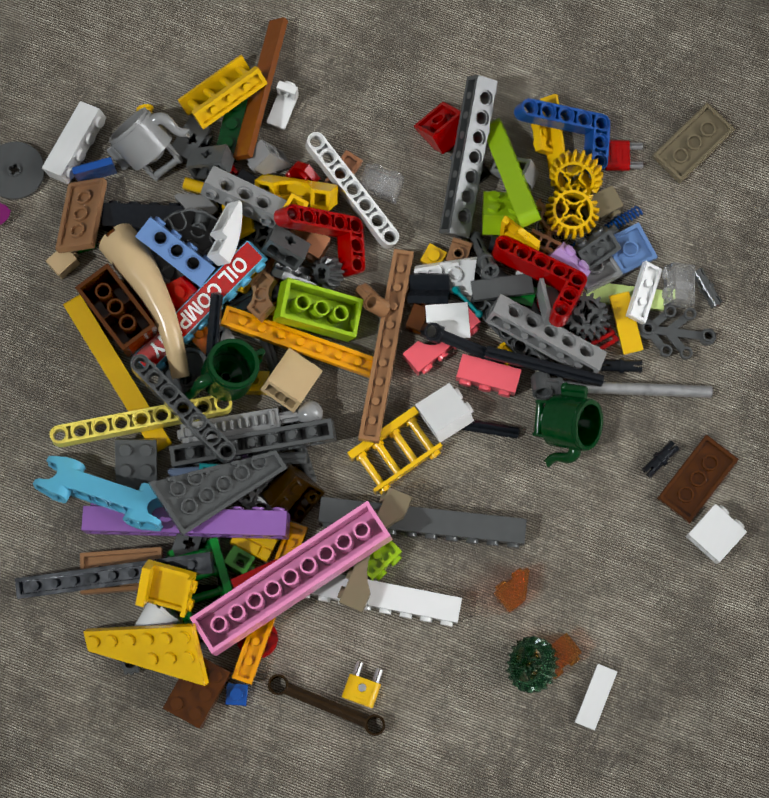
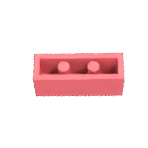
M462 354L456 381H459V384L465 387L473 385L479 387L478 389L483 392H490L492 390L498 392L499 396L510 398V396L515 395L522 369Z

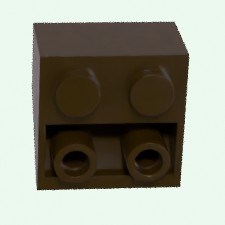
M287 463V469L277 475L263 492V496L271 508H284L290 514L291 519L301 523L325 492L304 472Z

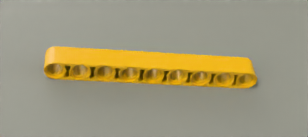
M79 294L64 303L63 306L126 409L133 411L149 408L148 403L81 295ZM140 416L136 422L143 425L148 419L145 416ZM163 428L141 432L144 438H157V453L172 444Z

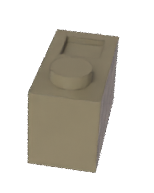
M613 185L594 194L591 200H597L598 203L595 207L600 210L596 214L599 216L598 221H594L596 224L609 217L610 219L621 215L624 207ZM584 206L580 213L583 216L582 219L586 221L588 219V212Z

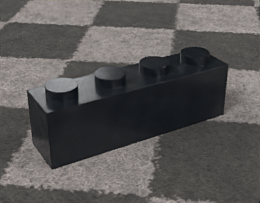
M111 200L109 203H103L101 226L104 231L109 232L114 229L113 227L127 223L139 232L150 216L153 218L158 216L163 220L172 212L184 209V207L178 203L161 205L157 202H150L148 205L137 201H130L129 204H125L120 201Z

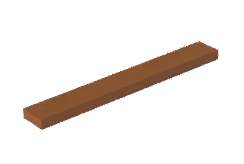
M284 17L269 21L257 65L268 84L248 99L233 158L236 160L253 157L288 20Z

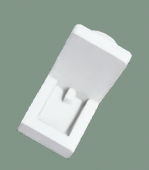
M279 81L276 87L277 97L267 119V124L285 130L299 93L298 87L294 83Z

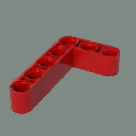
M290 204L275 211L274 221L280 227L337 237L338 262L343 263L341 270L345 271L342 274L344 277H350L365 270L363 223L358 217Z
M499 236L495 241L492 251L495 260L538 281L539 278H544L546 285L561 291L553 304L549 322L555 327L564 326L583 293L587 283V276L583 272L511 237Z

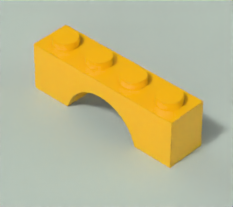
M262 174L255 179L256 186L285 200H288L291 193L308 201L310 208L330 211L338 204V185L270 174Z

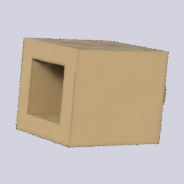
M56 251L46 260L48 266L62 280L80 264L77 260L79 255L75 251L58 253Z

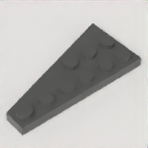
M272 451L222 465L151 481L148 484L183 536L286 470L287 466L277 451Z

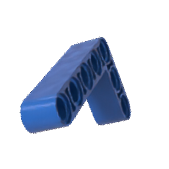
M531 98L525 99L514 108V115L521 122L585 135V155L588 156L592 153V160L598 158L597 165H602V169L608 165L610 120L606 115Z

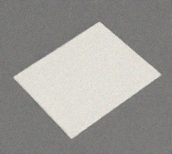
M468 302L425 305L426 322H434L444 326L445 331L462 338H471ZM430 326L427 329V334L429 337H433L436 329L434 326Z

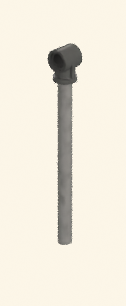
M540 371L531 376L532 394L538 400L548 399L552 394H561V385L564 382L588 387L587 393L701 398H711L713 394L712 386L603 382L602 387L579 381L563 380L559 376L551 378L550 374Z

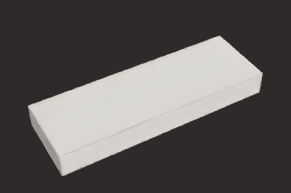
M648 261L642 262L626 317L640 324L646 323L663 269Z
M597 664L574 723L595 731L617 671Z

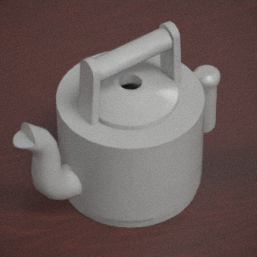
M144 107L131 115L115 130L109 138L111 146L106 151L120 165L122 170H126L130 166L135 171L143 168L155 181H159L161 176L177 164L183 162L182 157L170 144L173 136L168 130L179 137L190 138L188 133L190 129L179 127L168 114L163 112L152 114ZM166 148L173 158L154 171L148 164L159 160Z

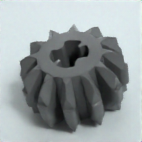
M329 256L315 260L316 265L312 266L314 273L311 274L315 278L313 283L330 290L339 287L340 281L344 280L342 274L345 271L341 270L343 263L338 262V258Z

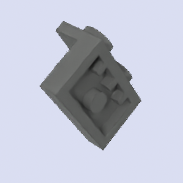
M605 226L596 227L589 236L577 240L573 246L579 259L584 260L588 264L590 271L622 249L611 229Z
M275 260L270 273L271 276L281 280L292 278L317 285L310 282V269L300 265L294 271Z

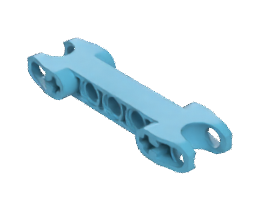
M48 456L46 460L48 466L57 471L54 477L50 479L38 478L33 482L36 490L60 503H66L69 497L73 496L125 514L123 521L132 527L150 531H161L163 528L162 522L157 517L151 515L155 509L163 506L148 483H142L139 489L136 490L84 473L86 469L84 464L75 459L60 456Z

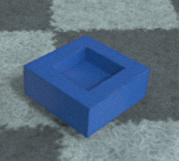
M227 683L225 704L247 706L248 685Z

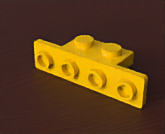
M557 94L540 99V101L559 104ZM531 124L535 152L547 155L550 173V167L554 159L558 158L561 153L565 154L563 130Z

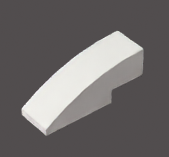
M240 200L227 203L210 234L215 239V242L207 257L217 266L229 264L235 254L242 227V202Z

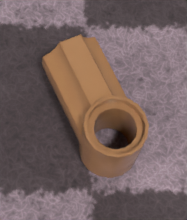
M367 283L358 285L355 289V297L363 299V307L378 317L386 316L390 310V303L383 299Z

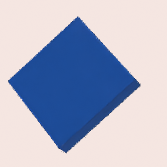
M111 157L72 168L77 181L103 178L117 174L116 166Z

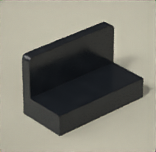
M410 273L408 303L448 304L450 299L449 274Z

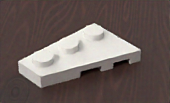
M477 257L417 265L414 268V273L449 274L450 293H453V287L459 286L463 295L472 296L471 281L475 279Z

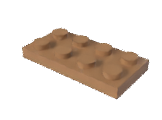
M104 177L69 183L55 248L58 253L95 248L107 181Z
M153 547L80 553V569L146 561L148 559L163 558V548ZM139 583L80 591V594L138 591Z

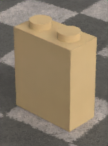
M289 348L260 390L294 413L322 373V370Z

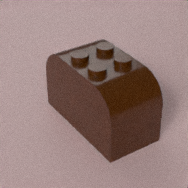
M108 263L75 287L127 357H130L159 333L157 326Z

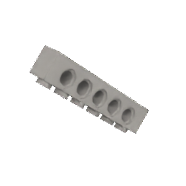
M502 294L493 303L485 320L488 324L569 367L598 373L607 354L606 351L598 346L589 343L563 327H555L552 324L543 325L542 316Z

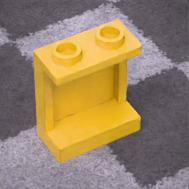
M148 559L142 567L135 605L144 607L147 602L181 611L180 617L185 618L186 614L192 612L195 600L192 599L193 593L195 594L198 587V581H196L197 572Z

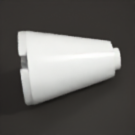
M147 603L134 626L183 624V620L176 610Z

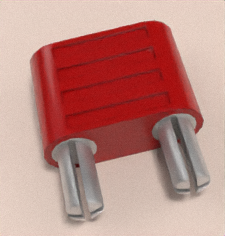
M609 140L608 165L605 171L642 169L643 162H630V150H642L643 143H630L629 140Z

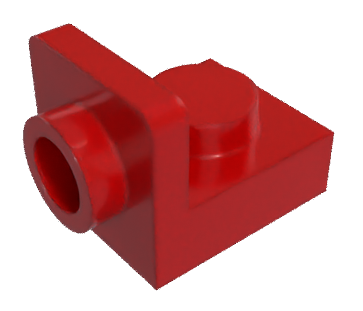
M297 161L285 174L286 177L316 182L321 179L309 164Z

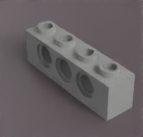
M214 165L200 193L225 207L227 203L240 200L242 202V214L245 217L256 220L270 228H273L276 224L274 221L275 211L283 208L287 201Z

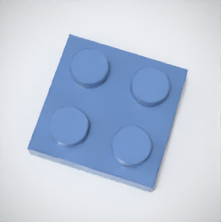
M639 222L614 234L622 249L613 254L612 257L623 275L640 268L644 261L652 262L658 258Z

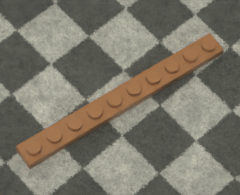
M394 249L385 294V300L390 303V310L380 320L358 436L359 441L377 444L380 441L414 251Z

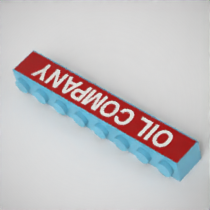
M246 241L235 252L231 262L222 265L176 312L186 345L194 339L195 336L193 334L198 329L202 330L208 325L211 293L219 292L223 295L222 305L226 301L230 302L236 297V291L241 286L245 287L252 280L250 277L255 272L259 273L266 266L265 262L268 259L252 242ZM159 333L133 355H145L160 371L166 367L167 356ZM142 361L139 362L143 367L146 366V363Z

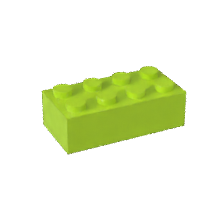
M286 278L280 283L273 321L349 342L355 339L357 335L363 299L292 278Z

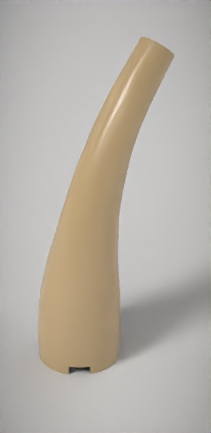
M119 224L113 227L115 230L109 236L105 234L102 237L99 249L120 276L132 287L148 309L161 336L172 379L187 377L190 374L182 331L160 269L148 246L135 237L138 232L130 224Z

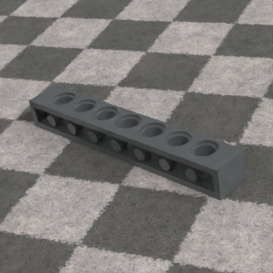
M480 75L467 76L439 228L440 234L455 238H469L472 231V220L476 210L475 204L479 192L480 176L483 171L482 165L486 153V143L490 133V121L494 111V99L497 94L498 81Z
M331 418L225 436L235 446V459L252 457L272 451L280 452L337 442L334 421ZM218 438L208 439L207 441L214 443ZM200 441L169 446L173 468L199 466V463L212 464L220 462ZM230 449L221 451V455L226 458L230 457L233 453Z

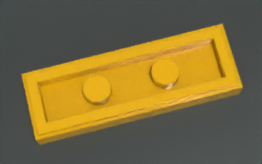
M629 291L609 296L623 355L644 350L637 322L626 317L631 300Z

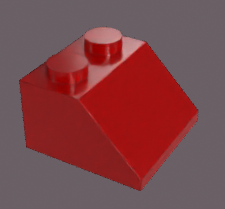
M442 102L417 122L414 128L434 150L444 154L455 145L461 111Z

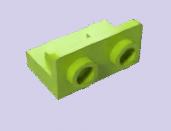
M390 541L370 555L367 576L370 580H381L387 574L385 569L390 564L394 567L402 559L400 557L402 551L393 541Z

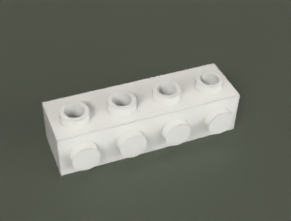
M82 101L79 102L42 166V169L49 177L69 185L71 179L74 178L72 168L79 166L85 159L88 149L94 143L100 128L105 124L107 117L99 108Z

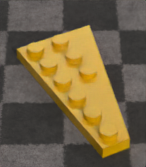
M195 623L89 628L83 631L89 652L206 686L209 683Z

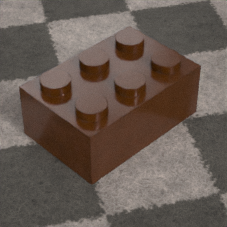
M205 658L203 659L209 683L203 686L178 679L163 706V709L199 729L203 728L232 675L231 672Z

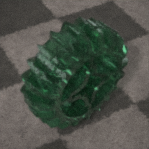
M532 636L523 637V640L517 641V646H511L513 652L508 653L510 660L506 661V663L509 665V668L505 671L511 673L508 679L513 681L512 685L518 687V690L530 694L534 692L539 693L542 690L548 689V684H553L552 677L557 676L555 669L560 667L556 665V661L559 658L554 656L557 651L552 648L553 645L550 642H547L544 638Z

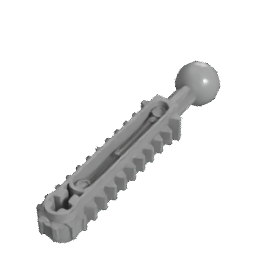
M306 401L294 413L292 411L279 412L277 407L212 418L209 421L224 436H231L282 427L281 424L321 420L323 410L317 402ZM201 420L192 423V426L195 428H200L203 425ZM180 424L181 430H177L179 441H182L183 444L199 441L184 424ZM210 434L206 440L218 437L215 434Z

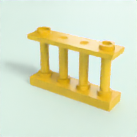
M239 55L177 100L186 115L193 114L200 127L205 129L268 83L257 66L250 69L243 56Z
M415 406L382 428L379 444L363 441L347 452L351 462L355 460L357 462L360 461L376 483L377 487L373 489L375 495L378 493L382 495L383 491L387 492L392 483L428 458L433 460L441 454L440 450L443 445L439 443L434 446L417 423L419 412ZM405 425L411 427L427 450L426 453L418 458L400 434V429ZM389 436L391 439L394 438L411 462L403 469L399 468L383 445V441ZM372 448L379 452L394 474L385 481H383L366 457L368 455L366 452Z

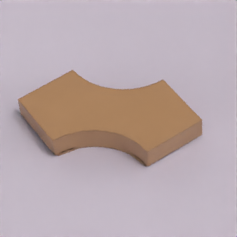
M264 269L249 283L253 290V296L247 306V309L260 322H263L276 309L272 303L271 296L275 285L278 283Z

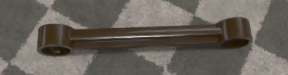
M275 674L268 680V689L274 695L281 696L285 694L362 726L372 736H378L385 730V721L380 715L373 714L368 716L291 684L281 674ZM278 677L283 678L286 683L285 690L280 693L274 692L271 688V682ZM371 718H379L382 721L383 726L378 733H372L367 727V723Z

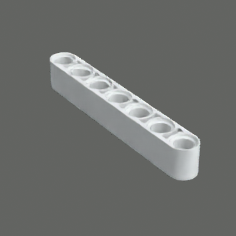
M319 132L311 133L305 144L309 154L330 181L338 185L340 194L383 248H392L399 239L398 231L326 138ZM316 139L320 142V146L313 147L310 141ZM329 155L332 158V162L326 163L322 157ZM342 171L345 178H337L335 172ZM354 187L357 190V194H349L347 188ZM361 202L367 203L369 210H362L359 204ZM378 218L381 221V226H374L372 219ZM391 234L394 241L387 242L384 239V235Z

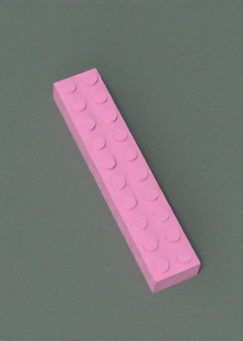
M366 501L190 617L192 623L196 624V629L210 652L217 656L393 539L370 503Z

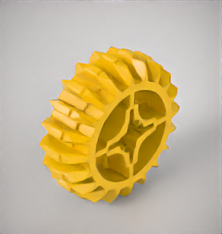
M577 149L573 153L567 150L565 154H559L550 167L549 179H551V186H555V191H560L561 187H564L567 191L569 185L572 186L573 190L580 186V192L587 189V196L589 194L594 195V193L599 191V187L603 182L602 165H597L598 158L592 160V153L587 156L585 155V150L578 153ZM585 169L590 173L591 178L588 177L589 175L585 172ZM561 173L564 174L563 176L566 177L568 181H565Z
M569 185L567 191L564 187H561L560 193L554 191V197L550 196L548 198L549 203L545 206L548 211L545 212V216L550 218L547 219L546 223L553 224L550 228L551 231L558 229L557 236H560L563 232L565 233V239L571 234L574 240L577 234L582 238L584 237V232L589 234L591 232L590 228H595L596 223L594 221H598L599 216L596 214L600 210L595 207L598 203L597 200L591 201L594 195H586L587 189L580 192V186L573 190L572 186ZM568 199H576L578 202L573 203ZM558 204L562 206L561 209L564 212L561 218H558L556 214V206ZM584 206L588 212V219L586 221L582 219L583 216L580 213ZM569 210H576L575 215L568 214ZM573 222L576 226H569L565 223Z

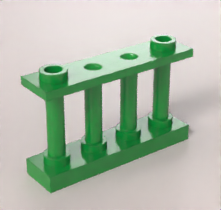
M217 537L209 539L207 541L208 545L203 549L178 555L213 552L215 573L196 575V581L213 576L218 578L219 585L215 589L192 595V599L195 600L194 603L217 596L221 598L232 590ZM169 550L168 556L165 558L176 557L173 550ZM188 612L185 618H182L183 624H192L190 619L192 617L191 612Z

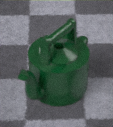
M225 339L218 342L212 347L201 368V376L194 381L192 388L186 391L184 395L191 400L205 388L208 394L223 401H233L243 397L258 376L259 364L265 355V349L259 348L258 351H255L252 346L239 339Z
M564 382L561 385V394L553 395L549 400L535 399L536 413L532 435L542 437L550 446L569 449L568 452L550 454L543 461L546 462L548 468L555 462L573 463L577 461L581 451L592 449L600 439L603 429V412L597 401L587 398L588 387Z

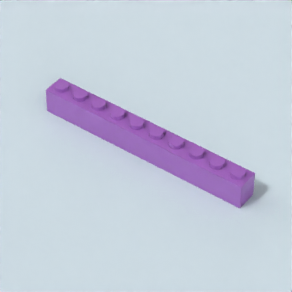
M90 503V506H83L81 530L86 534L176 536L181 534L163 507L155 509L151 514L162 522V530L150 531L141 530L126 524L123 521L125 515L123 513ZM233 506L231 509L220 511L184 536L289 539L290 514L280 507H274L272 510H264L263 507H252V510H244V507Z

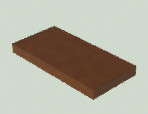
M705 435L657 497V500L690 524L739 459L708 435Z

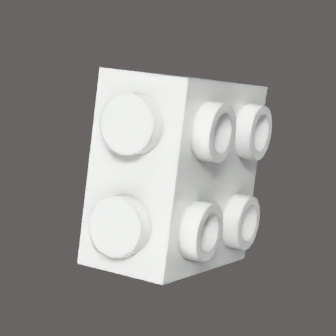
M450 383L415 404L419 415L439 443L474 421L471 415L474 412L468 402L464 403L462 401L463 396L458 388L454 389Z
M717 504L712 506L685 536L715 564L721 562L747 533L744 530L745 526L739 520H733L728 515L729 511L722 505L718 506Z

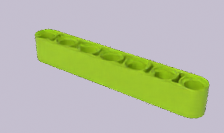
M497 118L490 122V133L487 143L522 228H525L541 220V216L501 119Z

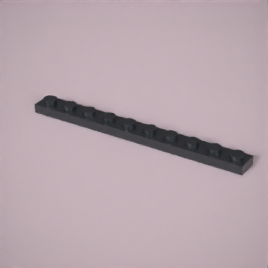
M213 552L153 560L197 572L196 575L215 573ZM147 560L15 578L17 599L139 583L142 567Z

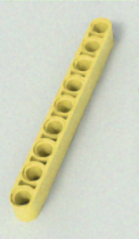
M212 395L190 400L197 408L202 404L208 406V410L203 413L208 419L228 415L232 410V401H227L229 403L228 407L221 409L217 404L222 400ZM159 405L57 425L51 429L50 438L55 446L67 447L183 423L165 405ZM181 405L178 410L181 408L189 410V407L186 405ZM165 412L168 414L166 420L160 421L157 419V415ZM140 416H145L148 419L143 425L136 422ZM124 420L127 422L125 428L119 429L116 427L117 422ZM100 424L107 426L106 430L102 433L96 431V427ZM79 428L86 430L85 435L81 437L76 436L75 432ZM59 432L65 433V438L61 441L55 440V435Z

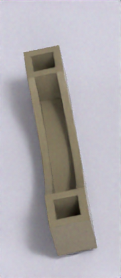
M389 487L387 492L383 491L379 500L382 505L380 510H375L386 529L404 519L412 497ZM370 555L355 564L354 568H349L346 579H348L346 587H341L337 598H340L339 604L363 614L371 595L367 578Z

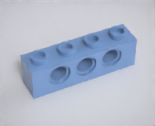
M150 216L135 237L201 287L215 270L214 262L206 254L204 256L200 255L197 252L198 248L191 242L186 244L182 241V235L176 230L172 229L170 231L164 227L166 223L158 216L155 218ZM157 232L165 233L166 241L163 243L157 242L155 234ZM173 245H180L183 249L182 254L174 255L171 252V247ZM189 258H197L199 265L196 268L189 267L187 264Z

